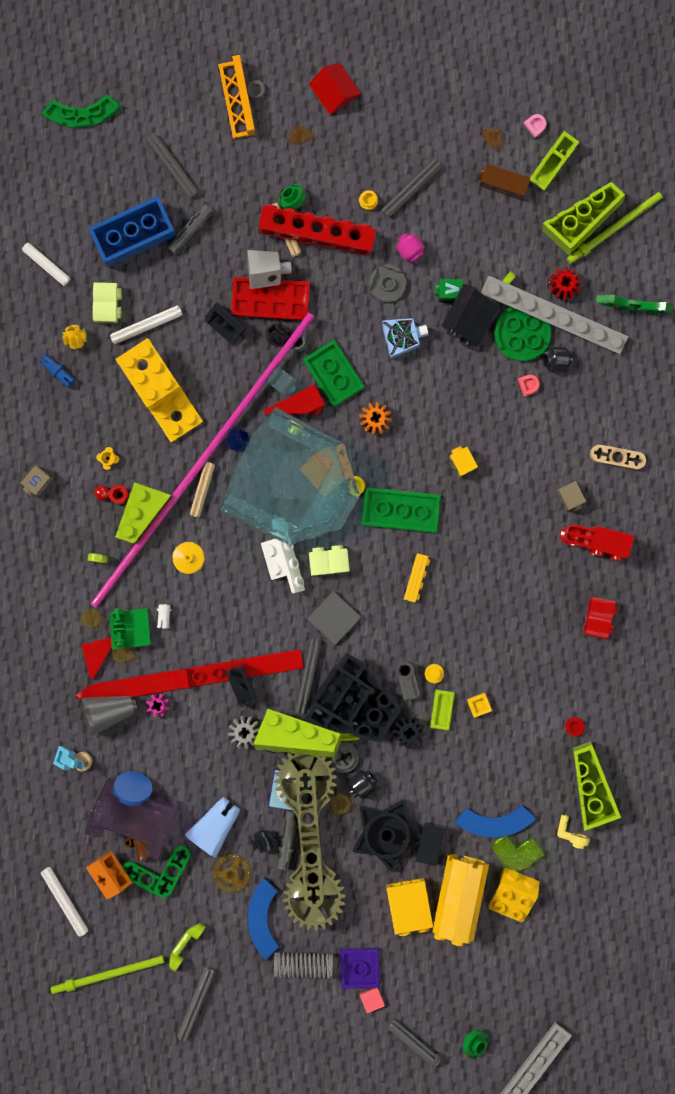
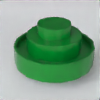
M293 184L285 188L279 197L280 206L284 210L287 208H300L306 196L305 190L299 184Z
M476 1029L465 1036L463 1052L466 1056L476 1059L485 1052L488 1044L486 1033Z

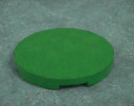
M509 307L500 315L494 328V338L498 349L509 359L519 362L531 361L542 355L550 344L552 336L550 323L513 307Z

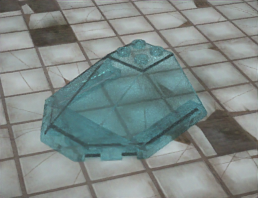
M275 407L253 433L238 461L220 511L287 545L321 536L323 533L340 530L360 496L345 443Z

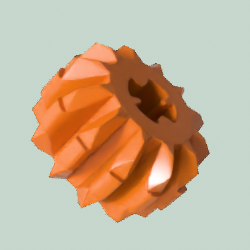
M376 402L375 408H373L371 403L368 404L370 410L365 407L362 408L365 414H360L359 418L366 419L360 423L361 426L368 425L365 428V432L373 428L372 435H375L376 429H378L380 434L383 433L381 427L388 430L389 426L384 422L390 423L392 419L386 418V416L391 414L390 411L383 412L386 409V405L379 409V402ZM373 414H377L376 416L380 415L381 418H379L378 423L370 420Z

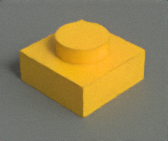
M485 692L467 699L474 718L492 711Z

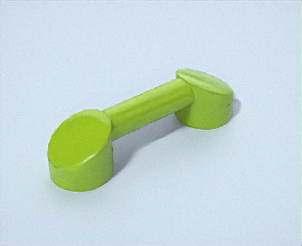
M198 923L185 932L171 953L169 963L171 970L175 972L184 958L179 956L190 938L193 937L197 940L206 926Z

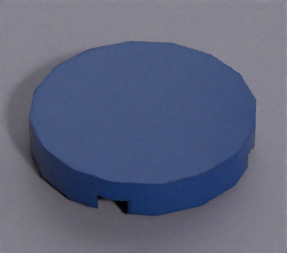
M136 771L124 772L116 778L113 785V793L115 797L119 798L121 803L129 806H139L149 800L152 793V783L142 773Z

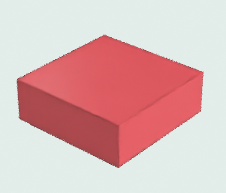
M372 988L360 993L367 1013L385 1006L378 988Z

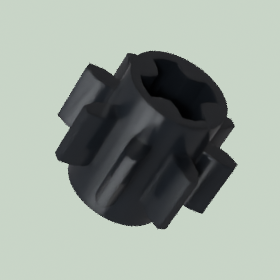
M281 323L278 325L272 324L267 330L269 337L266 340L276 348L278 345L282 347L290 338L288 335L290 330Z
M262 830L253 834L254 840H251L254 851L258 849L260 853H264L273 849L272 843H275V838L272 832L268 834L267 830Z

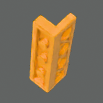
M240 55L232 56L233 61L218 64L233 139L256 135ZM234 66L235 74L230 79L224 75L223 68ZM231 84L239 88L235 98L228 94V88ZM235 102L243 108L239 116L231 110ZM239 120L246 124L247 131L236 133L235 126Z

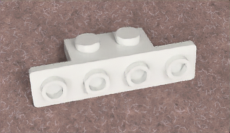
M284 518L272 519L271 523L276 539L261 543L271 580L287 576L292 593L304 591V580L299 571V563L295 557L293 543L290 540L288 525Z

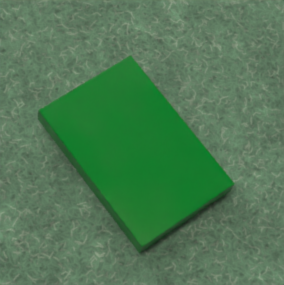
M335 339L302 359L333 408L365 388Z

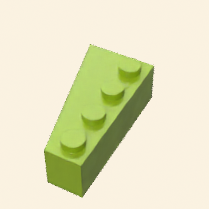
M610 182L590 194L584 200L578 201L571 208L560 212L551 220L545 221L542 231L570 256L623 203L625 194Z
M267 709L253 745L256 750L260 751L269 750L272 752H290L292 754L300 753L335 758L341 742V735Z
M591 741L574 747L573 753L584 831L621 818Z

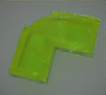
M507 835L491 845L492 850L503 864L513 870L525 869L545 855L533 838L529 839L519 848L514 846Z

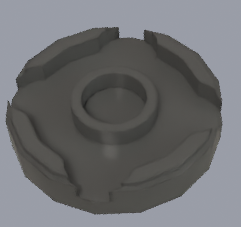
M382 265L376 268L370 276V292L380 302H395L403 296L406 290V277L402 270L394 265Z

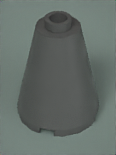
M130 696L82 698L91 736L135 714L134 710H137L136 701L131 699Z

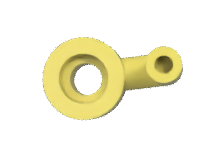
M562 814L557 833L558 837L569 840L573 843V847L584 849V846L589 845L590 837L566 832L569 816Z

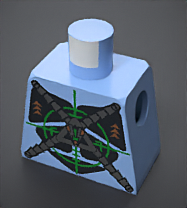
M412 318L382 321L390 359L418 348L420 345L418 338L428 336L427 326L415 327Z

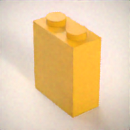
M424 878L386 885L395 934L406 936L411 931L427 932L429 928H433Z

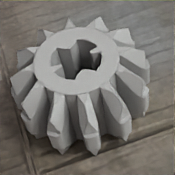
M241 716V723L235 718L234 723L236 726H229L234 731L229 732L228 736H235L231 742L235 743L238 740V748L244 743L245 749H248V742L254 746L253 738L256 739L257 734L255 733H258L260 728L254 729L258 721L251 724V716L247 722H245V717ZM243 727L250 731L247 737H243V734H240Z

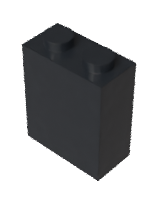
M462 286L441 326L447 330L446 334L453 338H458L461 345L465 347L470 345L478 347L499 306L477 289Z

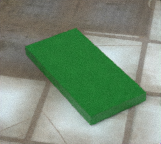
M365 487L361 525L437 533L441 495Z

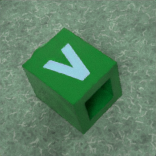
M440 279L439 284H435V296H438V301L454 302L463 286V280Z

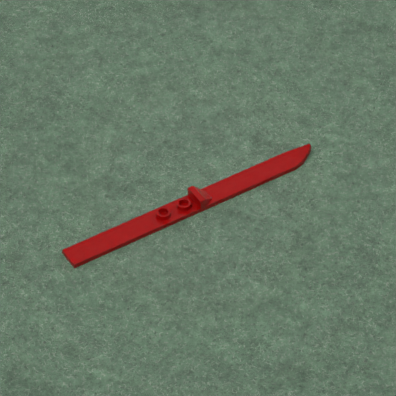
M301 650L96 683L78 692L75 698L82 700V698L134 697L229 681L225 669L241 663L244 664L249 677L302 669Z

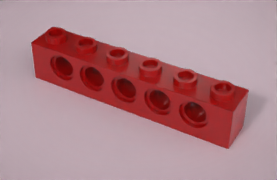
M275 205L262 206L258 234L370 256L372 252L376 229L371 228L367 224L355 225L348 220L340 222L329 216L321 218L309 212L304 214L297 213L296 210L290 208L285 210L278 209ZM281 218L284 224L278 225L274 220ZM300 222L303 225V227L301 229H297L294 227L293 223ZM319 226L322 231L319 233L314 232L312 227ZM338 230L340 236H333L331 231ZM350 234L358 235L359 239L352 240Z

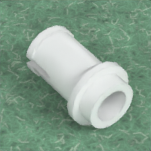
M159 604V608H157V628H170L169 620L172 609H170L168 604Z

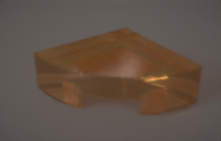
M296 124L288 138V142L293 144L304 143L312 137L313 132Z
M482 128L484 141L491 148L500 150L501 130Z

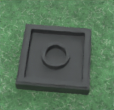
M333 591L308 617V620L336 645L361 616Z

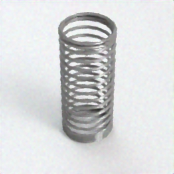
M275 952L274 977H278L279 972V977L281 978L283 973L285 978L288 972V977L290 978L292 970V977L294 978L296 973L297 978H299L301 968V978L304 977V970L305 977L308 978V974H310V978H312L313 964L311 968L310 953L308 954V966L307 956L304 953L305 965H303L302 970V953H300L298 968V953L296 952L294 966L292 952V965H290L289 971V953L287 952L285 968V953H282V966L280 967V952ZM313 953L314 978H317L318 970L319 979L321 978L322 971L323 978L325 979L326 963L324 968V954L322 953L321 966L319 953L317 954L318 966H316L315 953ZM326 954L327 978L332 979L333 954H329V960L328 954Z

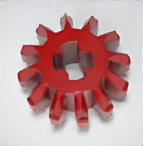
M564 267L562 271L558 268L556 269V274H551L550 278L552 280L548 282V285L554 286L550 289L551 293L557 291L555 298L562 294L563 300L567 299V295L572 299L574 293L580 291L578 286L582 282L577 281L580 277L579 274L573 275L574 269L568 272L567 267ZM563 279H564V282H565L566 280L569 282V284L567 285V287H566V285H564V286L561 285Z

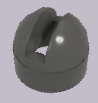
M300 336L297 341L302 345L294 344L292 347L295 351L299 352L303 351L307 346L305 338Z

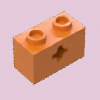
M112 851L99 857L86 867L107 900L132 884Z

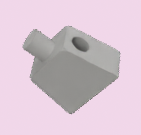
M247 250L250 289L279 285L281 283V274H291V262H280L279 253Z

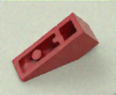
M315 384L263 410L265 416L310 414L315 416L323 412L322 408L325 407V404Z

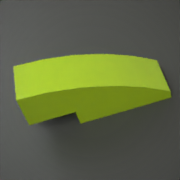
M563 131L534 171L530 180L545 190L580 142Z

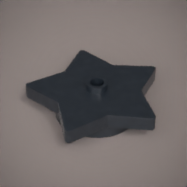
M402 799L384 810L360 805L363 831L352 851L354 853L376 855L391 872H394L402 853L420 844L422 837L408 823L405 800ZM385 830L390 831V835L387 837L383 835Z

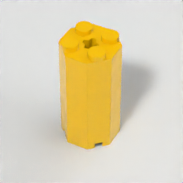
M452 854L447 857L432 932L435 939L443 941L447 939L452 941L453 945L463 946V943L470 944L474 941L489 864L483 860L468 856L458 859L459 855Z

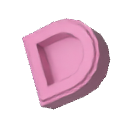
M539 114L531 116L523 123L534 138L539 136L547 125L546 119Z

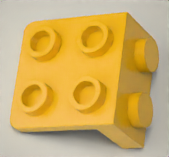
M504 867L501 872L500 884L489 903V909L523 922L538 898L540 881Z

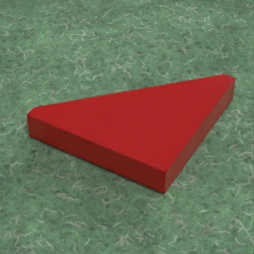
M111 637L81 645L90 679L95 677L112 648Z

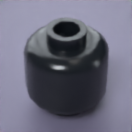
M550 347L543 354V365L550 372H565L573 362V356L566 347Z
M360 770L349 779L350 788L348 790L355 798L358 796L361 799H365L377 789L376 783L378 781L369 770Z

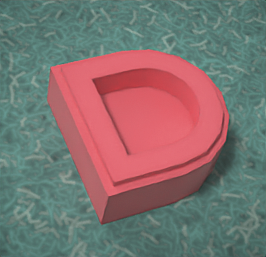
M526 375L518 378L524 397L535 393L539 389L540 382L536 376Z

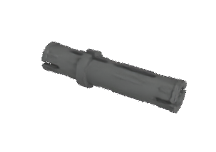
M204 204L198 213L190 217L188 224L167 245L168 249L176 255L181 247L199 228L203 227L204 222L214 213L212 209Z
M286 810L281 846L278 849L280 853L277 868L282 870H289L291 853L294 851L292 847L297 816L294 811Z

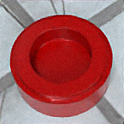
M571 717L566 721L565 730L569 735L577 737L584 732L585 725L580 718Z

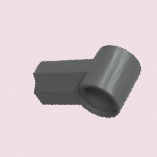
M406 660L398 662L395 668L403 700L420 696L412 664ZM403 665L410 667L407 674L400 673V668Z

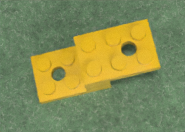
M148 338L116 358L121 369L171 443L203 423ZM139 361H147V369L139 370ZM175 411L182 413V419L178 422L173 421L171 418L172 413Z

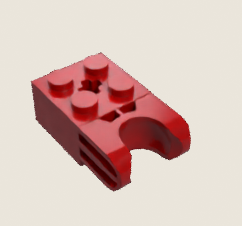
M571 525L561 530L560 539L566 545L589 550L590 555L598 557L608 555L607 559L622 561L629 558L634 535L599 526L587 528Z

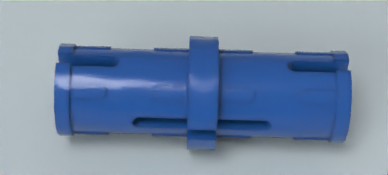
M48 354L43 356L44 359L39 360V363L51 372V376L59 379L67 388L72 385L70 382L74 383L76 380L63 369L64 366L57 364Z

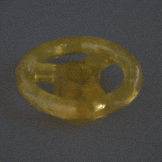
M227 854L216 861L212 875L215 884L225 892H238L248 884L251 870L248 862L243 857L236 854ZM234 860L232 867H228L224 871H218L223 862ZM240 863L245 870V877L242 882L238 878L239 873L237 870ZM233 871L235 876L230 877L228 872ZM219 877H223V879L227 883H235L236 886L230 887L224 885L220 881Z

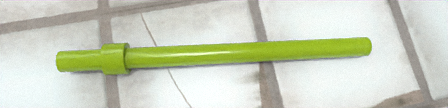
M657 192L587 244L583 243L579 246L576 252L566 258L568 263L572 264L580 257L588 255L591 249L663 198L661 193Z
M162 955L77 980L69 979L65 983L52 986L51 993L71 992L76 990L77 987L163 964L165 961Z

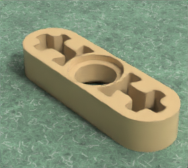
M596 445L590 450V458L597 463L634 470L642 468L646 463V458L641 452L605 445ZM600 448L602 453L607 454L608 450H611L608 456L609 461H606V456H601L598 459L594 451H598ZM615 452H620L623 456L620 463L615 462L612 458ZM627 453L630 454L628 458H635L636 456H638V459L641 460V463L635 466V462L627 461L628 465H626L625 462L627 460Z

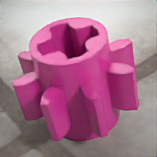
M162 693L158 698L154 694L151 695L153 700L146 701L150 705L147 712H154L153 717H156L157 713L164 716L163 710L170 709L169 706H166V702L169 699L164 700ZM155 700L158 703H162V706L160 707L161 710H159V708H154L153 705L156 704Z

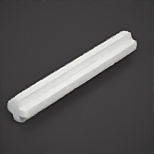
M179 306L170 308L110 335L111 340L114 344L120 343L182 316V311Z
M50 867L44 869L41 875L79 937L85 935L88 929Z

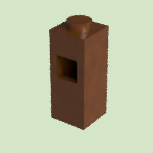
M487 163L485 169L481 168L478 180H481L480 187L523 200L530 177Z

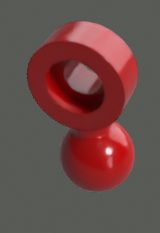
M101 485L94 491V495L98 500L104 501L110 498L117 505L125 504L130 496L128 489L122 485H115L110 490L106 486ZM122 492L123 497L118 499L117 495Z

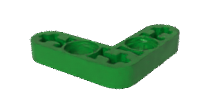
M185 845L177 846L161 876L134 861L125 862L122 868L126 874L127 870L125 867H130V865L133 866V871L136 873L139 872V869L142 870L138 880L135 879L136 874L131 873L128 875L131 882L161 898H166L171 894L191 856V851ZM183 849L187 857L181 859L180 864H183L181 867L178 863L172 862V859L176 861L179 857L177 851L181 852ZM170 866L177 867L178 874L176 876L168 874ZM144 874H149L152 877L150 884L143 883L142 876ZM163 876L168 880L174 881L173 884L171 882L168 883L167 889L169 891L160 892L161 888L159 885L163 886L166 879H163Z

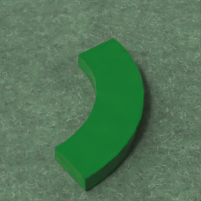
M107 94L98 102L86 108L68 107L53 99L41 115L61 126L85 128L108 120L122 107Z
M597 295L596 298L598 304L613 308L614 305V307L621 308L624 311L637 312V310L653 314H671L673 312V306L666 302L636 301L616 295Z

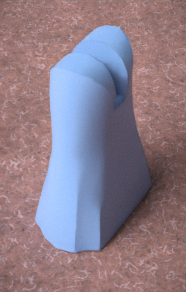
M225 797L221 798L185 833V836L213 857H217L240 811L234 805L227 812L226 816L222 815V811H225L227 804L230 802Z

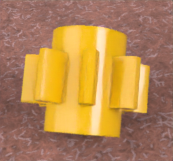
M78 325L68 326L65 329L66 332H63L64 345L69 344L71 349L81 348L84 342H86L85 329L80 330Z

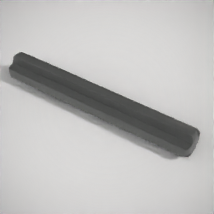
M156 133L147 137L148 142L189 198L195 197L198 194L197 189Z
M434 159L382 209L383 214L387 218L391 217L441 168V164Z
M311 639L296 709V712L300 714H306L321 644V641L318 639Z
M210 967L204 969L177 1035L181 1041L186 1042L215 975L214 969Z

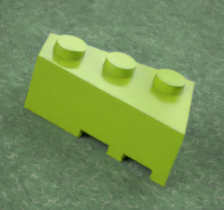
M134 482L115 537L134 544L171 495Z

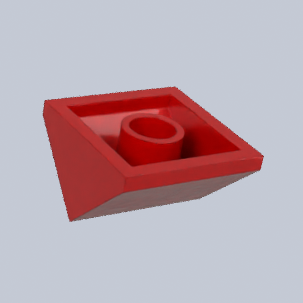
M340 63L324 66L309 83V86L329 115L361 95Z

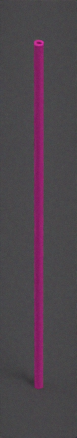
M308 313L91 602L92 606L95 608L99 606L315 318L312 314Z

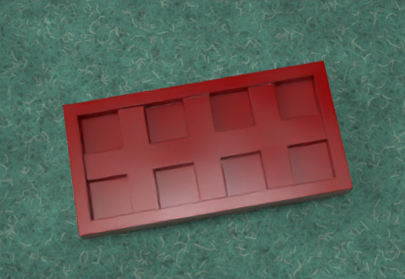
M233 277L231 315L303 321L308 314L310 282L281 280L279 285L250 289L249 278Z

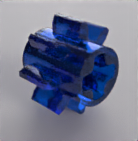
M239 428L228 432L229 437L226 440L229 449L235 451V453L248 449L247 444L250 443V437L246 431Z

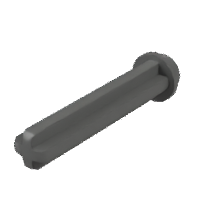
M395 1019L389 1023L388 1029L428 1062L429 1067L435 1068L439 1064L441 1058L438 1053L435 1054Z

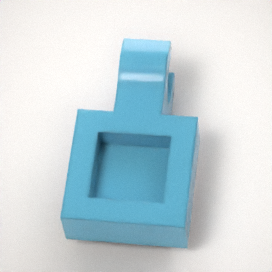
M59 746L53 764L63 770L70 771V768L74 769L75 767L82 770L85 762L74 758L76 752L67 747Z

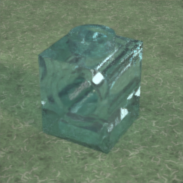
M277 367L266 381L269 386L284 397L288 394L291 396L297 388L295 385L297 383L296 379L280 367Z

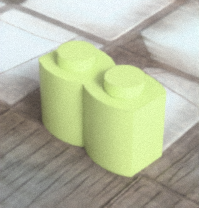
M94 283V323H118V319H121L122 310L121 307H118V300H122V288H119L117 283Z
M343 545L331 546L332 550L324 551V547L312 548L313 552H309L311 576L349 572L347 548L343 549Z

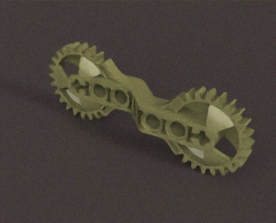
M287 753L289 759L282 758L284 765H277L281 772H275L279 779L274 782L280 784L276 788V791H282L279 797L283 798L286 796L284 804L291 808L298 818L301 862L298 869L289 877L293 883H286V886L290 888L289 891H283L284 894L288 895V898L283 899V902H288L289 904L284 909L291 910L288 917L295 916L293 923L298 920L301 921L300 928L307 924V930H309L311 925H314L315 931H317L320 924L323 929H325L326 922L333 925L331 919L338 920L336 912L342 913L343 911L339 906L345 905L344 902L340 901L341 898L346 897L345 894H340V891L344 889V887H338L341 880H333L336 873L330 870L322 859L319 833V815L323 807L330 801L327 794H334L330 788L337 786V784L332 782L337 776L331 775L335 768H329L332 761L325 762L327 757L309 754H295L292 756L290 753ZM314 758H317L312 771H310L309 769ZM293 759H295V761L301 768L299 772L291 762ZM304 774L311 778L308 781V788L312 787V791H301V788H305L304 782L300 781ZM315 776H330V780L316 781ZM296 778V783H282V779ZM304 794L312 795L313 799L310 804L302 802ZM307 813H311L314 816L311 824L303 822V816ZM309 853H315L317 856V861L314 864H309L306 860ZM312 872L318 875V881L315 884L309 883L307 879L308 875ZM319 885L320 890L315 889L316 896H319L320 900L313 904V901L309 900V897L312 896V890L308 891V886L316 887ZM338 894V898L324 899V895ZM304 897L305 901L291 902L290 898ZM322 905L329 916L328 919H325L318 908ZM308 906H309V907L311 908V910H310V912H309V914H308V917H307L306 921H304V920H302V919H303V917H304V915H305V913H306V910H307V908H308Z

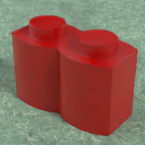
M591 596L583 634L604 639L612 636L614 625L611 624L612 617H616L618 606L615 605L616 601Z

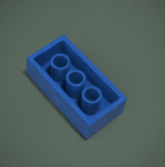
M158 196L88 228L107 268L176 236Z

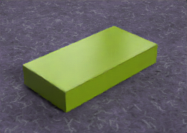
M435 689L430 728L450 729L455 692Z

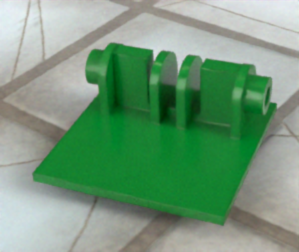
M116 608L114 612L110 613L112 650L151 645L148 608L127 611Z

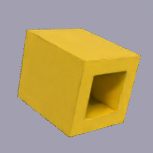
M459 446L451 451L452 455L449 458L459 477L478 467L468 447L462 448V446Z

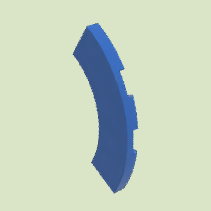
M520 805L513 812L501 817L482 816L466 808L454 822L464 830L475 835L504 837L521 831L536 818Z
M263 877L255 888L249 904L248 927L256 949L267 960L279 947V944L270 932L267 921L270 902L278 890Z

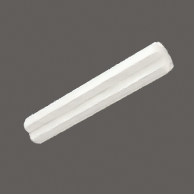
M26 243L23 246L22 251L63 286L70 281L69 276L30 243Z

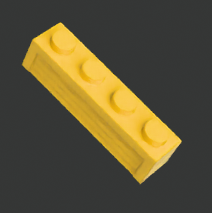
M417 553L404 600L415 603L419 600L420 594L418 592L419 589L422 590V579L425 578L427 573L425 568L430 563L428 556Z

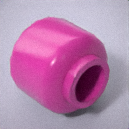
M405 233L398 238L399 243L396 249L404 261L412 263L424 255L425 247L416 234L409 235Z

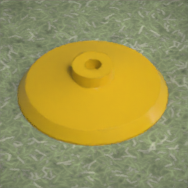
M193 542L180 544L173 553L174 566L185 574L199 571L205 561L202 548Z

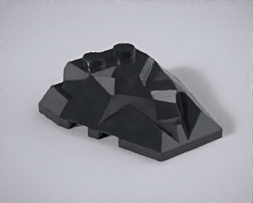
M346 653L338 664L333 666L313 697L305 719L325 729L381 742L401 709L383 689L365 664L349 653Z

